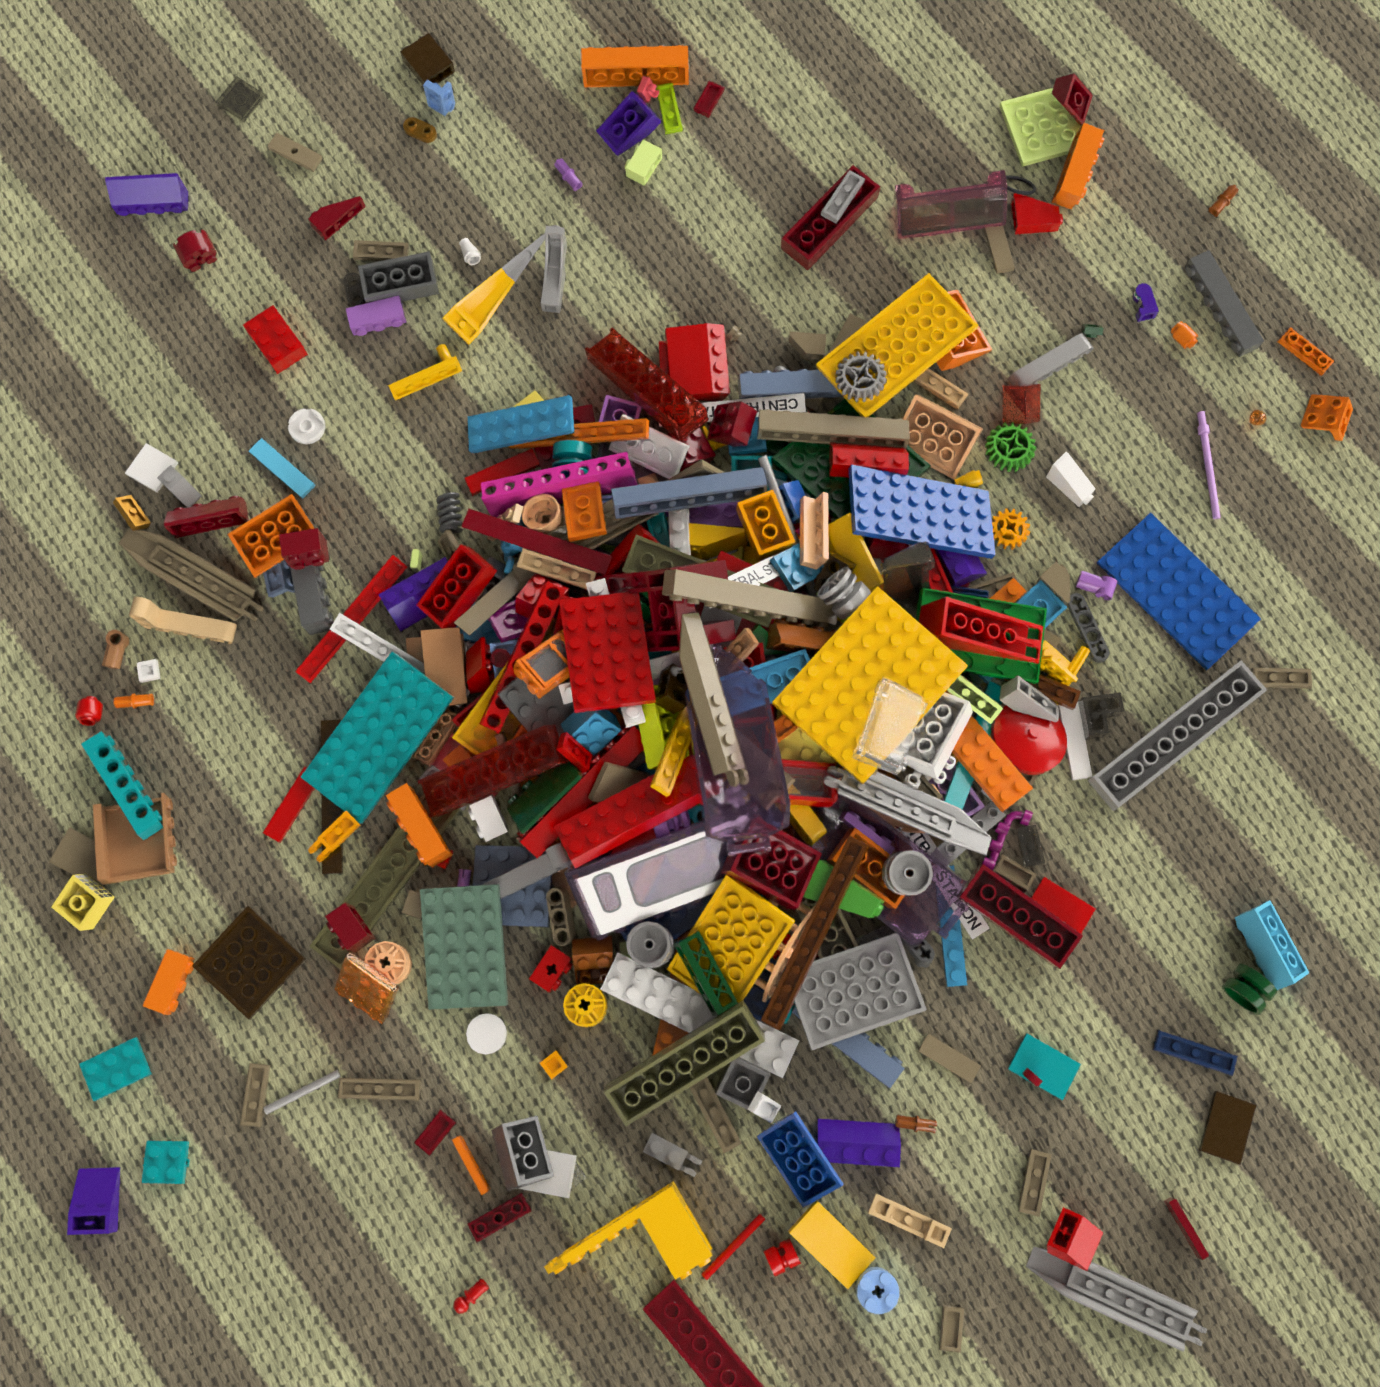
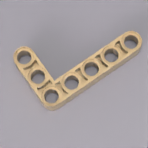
M137 596L133 598L129 613L132 619L147 629L156 628L155 630L168 633L172 631L174 634L184 636L189 634L195 638H210L211 641L222 643L227 641L229 642L228 644H233L237 628L236 624L228 621L163 610L151 600Z

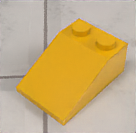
M689 523L691 556L698 559H710L718 556L720 551L726 553L736 550L737 547L748 545L745 528Z

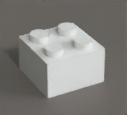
M493 793L470 803L468 813L472 821H477L478 826L476 830L480 839L484 838L487 842L508 832V826Z

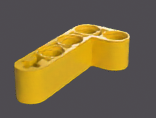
M793 784L783 794L801 796ZM776 804L808 845L812 846L827 833L825 826L810 806Z

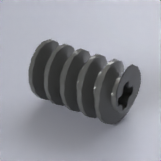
M444 493L436 499L439 511L438 517L440 518L438 520L440 524L439 530L442 533L450 529L453 534L463 531L462 528H458L462 526L463 522L457 521L462 518V515L456 514L461 511V507H456L460 504V500H456V498L460 497L459 493Z

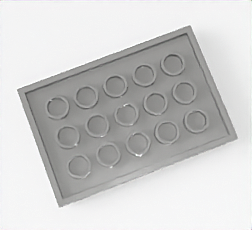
M899 933L813 961L794 1001L811 1051L927 1010Z

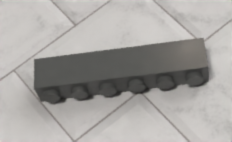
M1210 250L1190 258L1185 266L1186 273L1189 277H1192L1196 290L1201 292L1205 305L1210 307L1214 320L1219 322L1222 327L1223 335L1228 337L1231 342L1232 350L1241 357L1258 349L1264 340Z

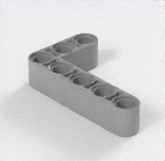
M559 843L546 849V854L538 859L536 858L482 885L499 884L500 898L502 899L573 864L563 844Z

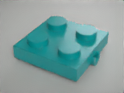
M146 1141L142 1183L185 1184L186 1169L189 1167L190 1162L188 1158L189 1142Z

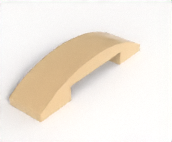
M876 1193L868 1210V1214L942 1248L945 1247L952 1228Z

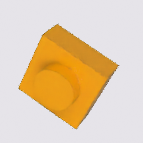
M554 1051L540 1062L551 1080L568 1068L557 1051Z

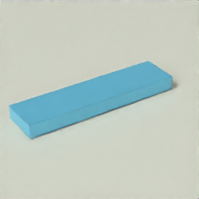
M262 438L249 450L250 454L302 499L315 487L312 481Z

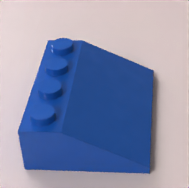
M796 1112L780 1119L757 1136L803 1208L844 1185Z

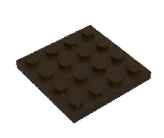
M247 906L192 967L247 1019L251 1020L306 958L250 906Z

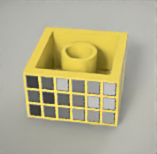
M87 874L72 875L51 908L79 931L94 929L114 899V896Z

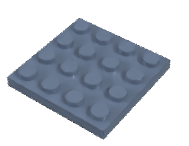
M476 845L473 885H482L536 859V857L525 847ZM552 875L501 899L502 926L549 927L550 918L546 895L552 889Z

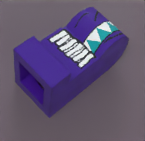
M1146 283L1139 284L1132 295L1139 309L1135 315L1137 322L1154 319L1159 310L1152 288Z

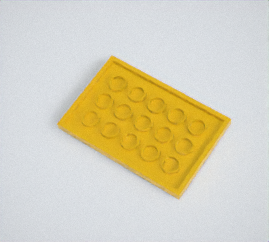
M726 875L688 936L697 931L700 932L739 1003L745 999L795 923V920L744 883ZM697 938L687 942L692 951L698 952L700 944ZM677 952L667 970L700 994ZM701 956L699 965L702 969L708 970L710 962L708 958ZM711 974L709 983L711 987L718 988L720 980L716 975ZM720 992L719 1002L723 1007L730 1003L731 1000L727 994Z

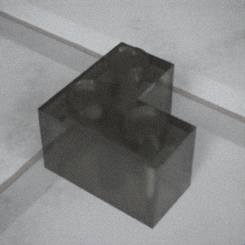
M1121 692L1082 697L1078 701L1085 740L1103 738L1109 733L1106 718L1120 716L1124 712Z

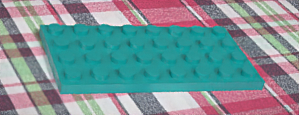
M392 651L301 775V778L343 811H348L360 824H363L454 697Z

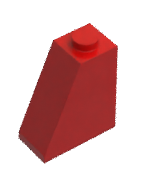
M1013 194L1011 208L1015 234L1056 232L1060 225L1063 224V214H1060L1059 206L1025 195Z

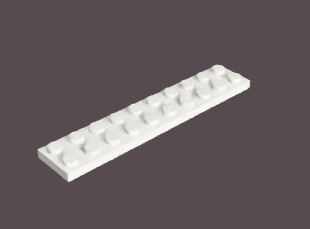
M617 953L600 990L688 1033L716 1017L712 1016L702 996L694 989L649 967L641 966L620 953ZM756 1020L765 1034V1041L740 1056V1058L783 1078L799 1040Z

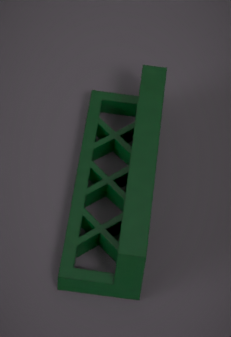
M699 931L673 944L712 1016H718L738 1004ZM697 938L700 944L698 952L692 951L687 942ZM701 956L708 958L710 962L708 970L700 967L699 961ZM711 974L719 978L718 988L711 987L709 983ZM720 992L727 994L731 1000L730 1003L723 1007L719 1002Z

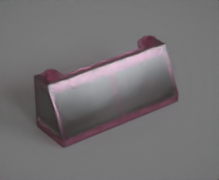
M1005 170L992 172L988 176L987 184L914 193L913 187L908 184L895 185L893 209L898 239L1006 225L1007 181Z

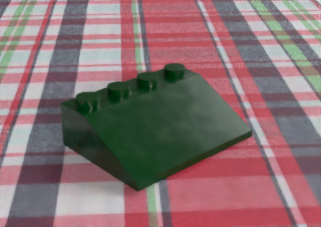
M559 752L551 757V763L547 767L543 765L536 772V778L532 781L529 779L521 787L523 790L518 795L514 793L507 800L509 803L507 810L522 834L534 825L582 778L581 771Z

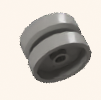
M914 850L898 851L890 855L882 868V879L886 887L898 895L910 896L924 892L931 884L933 877L932 866L928 858Z
M649 921L635 926L629 933L626 943L631 959L637 964L649 968L661 967L669 962L675 948L673 945L674 939L669 930L658 923ZM649 942H653V946L651 948L648 946Z

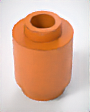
M1182 321L1177 323L1170 331L1173 334L1172 337L1184 349L1187 347L1190 349L1198 342V334L1187 323Z

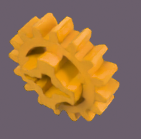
M1006 508L1003 513L998 511L997 516L992 517L994 541H998L996 546L1003 544L1005 550L1007 546H1010L1011 550L1015 548V545L1021 547L1022 542L1025 543L1028 539L1026 536L1030 534V531L1027 530L1030 524L1025 523L1028 518H1022V512L1016 514L1015 509L1009 512ZM998 523H1000L1001 527L999 531L997 530ZM1021 527V535L1019 536L1018 529Z

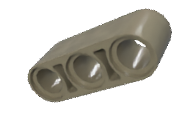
M552 888L546 895L554 942L557 945L563 946L572 943V940L576 938L570 897L565 888ZM556 891L561 895L559 902L554 897ZM559 911L564 913L563 921H560L558 918ZM562 931H565L568 935L566 941L561 937Z

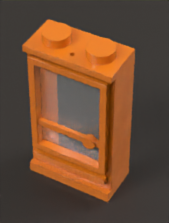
M563 629L515 662L513 668L515 675L520 680H523L527 684L528 690L539 699L569 678Z

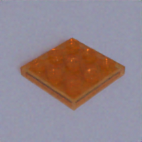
M349 952L344 959L334 990L341 997H345L352 1002L356 1008L366 1012L373 1020L383 1024L388 1017L399 987Z

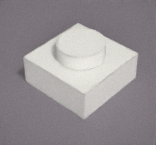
M156 659L137 663L138 677L141 683L160 679L159 665Z

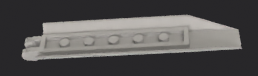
M835 766L828 767V773L836 778L827 776L824 778V783L831 788H838L837 794L950 844L987 855L992 837L962 809L879 772L875 776L871 775L862 784L846 769L843 770Z
M1033 1247L1026 1267L1063 1296L1183 1352L1185 1341L1187 1340L1202 1346L1203 1342L1200 1339L1189 1336L1191 1327L1201 1333L1206 1334L1207 1332L1206 1328L1193 1322L1194 1317L1198 1313L1197 1310L1094 1262H1091L1088 1271H1085L1047 1253V1249Z

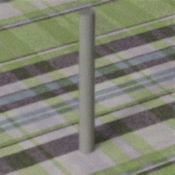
M336 1070L263 1107L264 1112L267 1115L340 1078L339 1071Z

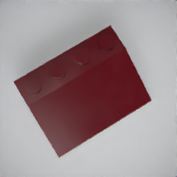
M753 816L729 852L721 873L744 883L752 890L787 909H797L822 853L757 816Z

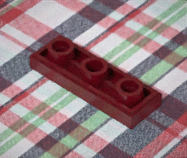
M522 1192L467 1225L477 1243L532 1210ZM497 1214H501L503 1216L502 1221H497Z

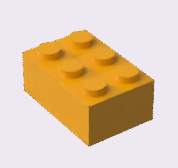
M774 490L737 503L736 512L743 528H745V533L757 561L776 555L794 546V537Z

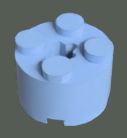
M871 1267L858 1277L855 1285L856 1296L868 1312L884 1314L897 1305L899 1286L895 1278L887 1270L880 1267ZM876 1285L882 1289L879 1291V1295L872 1292L875 1290Z

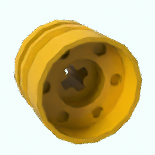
M584 983L576 985L568 991L564 998L563 1007L569 1021L577 1026L588 1028L596 1026L604 1019L608 1004L605 995L600 989L594 985ZM583 1000L590 1002L587 1011L583 1008L580 1009Z

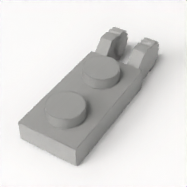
M654 1133L651 1134L643 1150L644 1153L695 1177L696 1172L682 1165L685 1158L695 1164L701 1165L702 1160L689 1154L685 1149Z

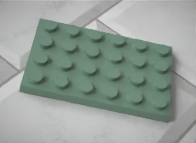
M487 884L420 889L428 1009L508 1005L500 885Z

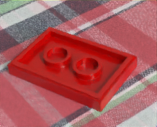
M1046 877L1042 878L1031 899L1080 934H1082L1096 908Z

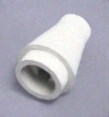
M468 238L462 239L459 245L464 261L469 265L478 264L481 260L480 251Z

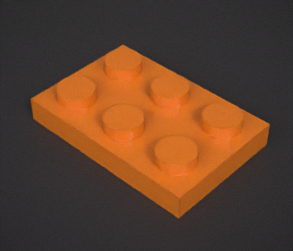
M599 481L563 488L562 495L569 542L606 535L607 529Z

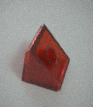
M1041 384L1003 385V423L1028 424L1040 421Z

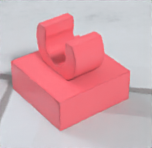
M643 76L636 92L646 103H649L651 97L657 98L660 91L655 90L657 86L652 83L649 77Z

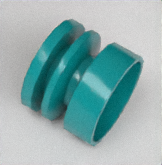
M563 440L554 443L553 459L555 462L552 463V468L590 460L592 446L577 440ZM587 467L579 468L584 471V475L588 473ZM564 470L561 473L568 478L570 472Z

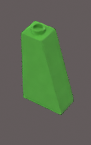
M819 860L803 896L804 898L818 902L834 866L825 860ZM852 880L839 909L864 917L874 918L875 916L878 917L884 909V906H882L884 900L855 880Z

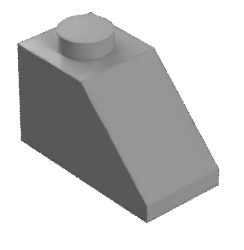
M171 465L157 477L187 508L191 507L202 497Z

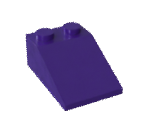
M631 91L596 132L612 151L619 156L649 136L662 121L639 95Z

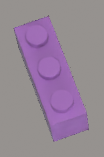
M399 295L346 308L353 335L363 336L370 331H382L390 326L399 327L407 322Z

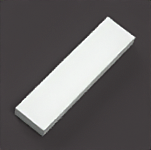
M1077 702L1074 710L1058 705L1060 720L1067 735L1066 753L1071 779L1092 778L1079 704Z

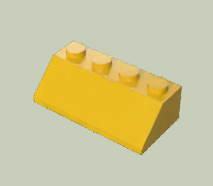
M851 513L828 524L829 554L838 553L856 564L852 573L857 576L855 583L862 581L871 592L877 586L879 587L884 583L863 537L852 533ZM836 563L835 565L837 571L839 570L838 563Z

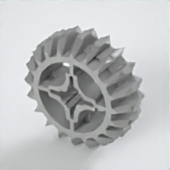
M857 352L854 357L850 353L849 359L844 357L843 363L838 365L839 370H836V376L838 377H836L835 381L839 383L837 388L842 390L843 396L848 394L849 400L852 397H855L856 402H858L859 398H862V401L865 402L866 397L872 400L873 395L878 397L879 390L882 391L884 389L883 384L886 383L885 376L887 374L884 371L885 366L880 364L879 358L874 360L873 354L867 357L866 352H864L863 356H860V353ZM869 368L874 372L876 379L872 378V375L868 373ZM845 375L850 376V379L854 381L853 386L847 381Z

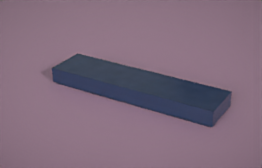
M1157 1030L1152 1049L1230 1076L1234 1074L1238 1058L1236 1055Z

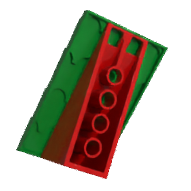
M927 588L920 589L916 620L968 665L963 673H973L1008 680L1020 676L1028 683L1035 684L1039 682L1047 608Z

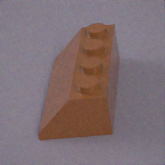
M777 620L769 625L767 649L790 653L806 649L808 656H814L837 630L829 632L824 631L823 627H813L812 629L806 628L805 624L796 623L789 625L787 621Z

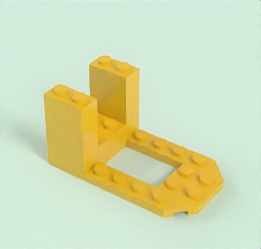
M673 1181L563 1251L561 1255L550 1260L544 1268L548 1274L552 1272L555 1275L568 1266L567 1263L570 1262L571 1265H574L583 1259L588 1250L591 1254L601 1247L600 1244L606 1238L608 1241H611L620 1235L619 1231L624 1227L628 1230L635 1226L639 1218L675 1280L679 1277L683 1280L691 1275V1269L697 1265L701 1268L711 1261L709 1258L712 1256L710 1251L712 1246Z

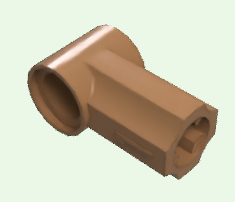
M111 630L106 635L107 647L102 666L120 669L125 648L129 644V637L118 630ZM120 636V641L115 644L116 638Z

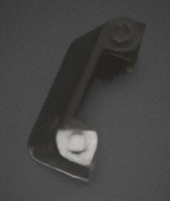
M927 541L909 546L884 558V563H881V573L884 580L883 591L915 619L917 617L920 589H929V570L935 567V559Z

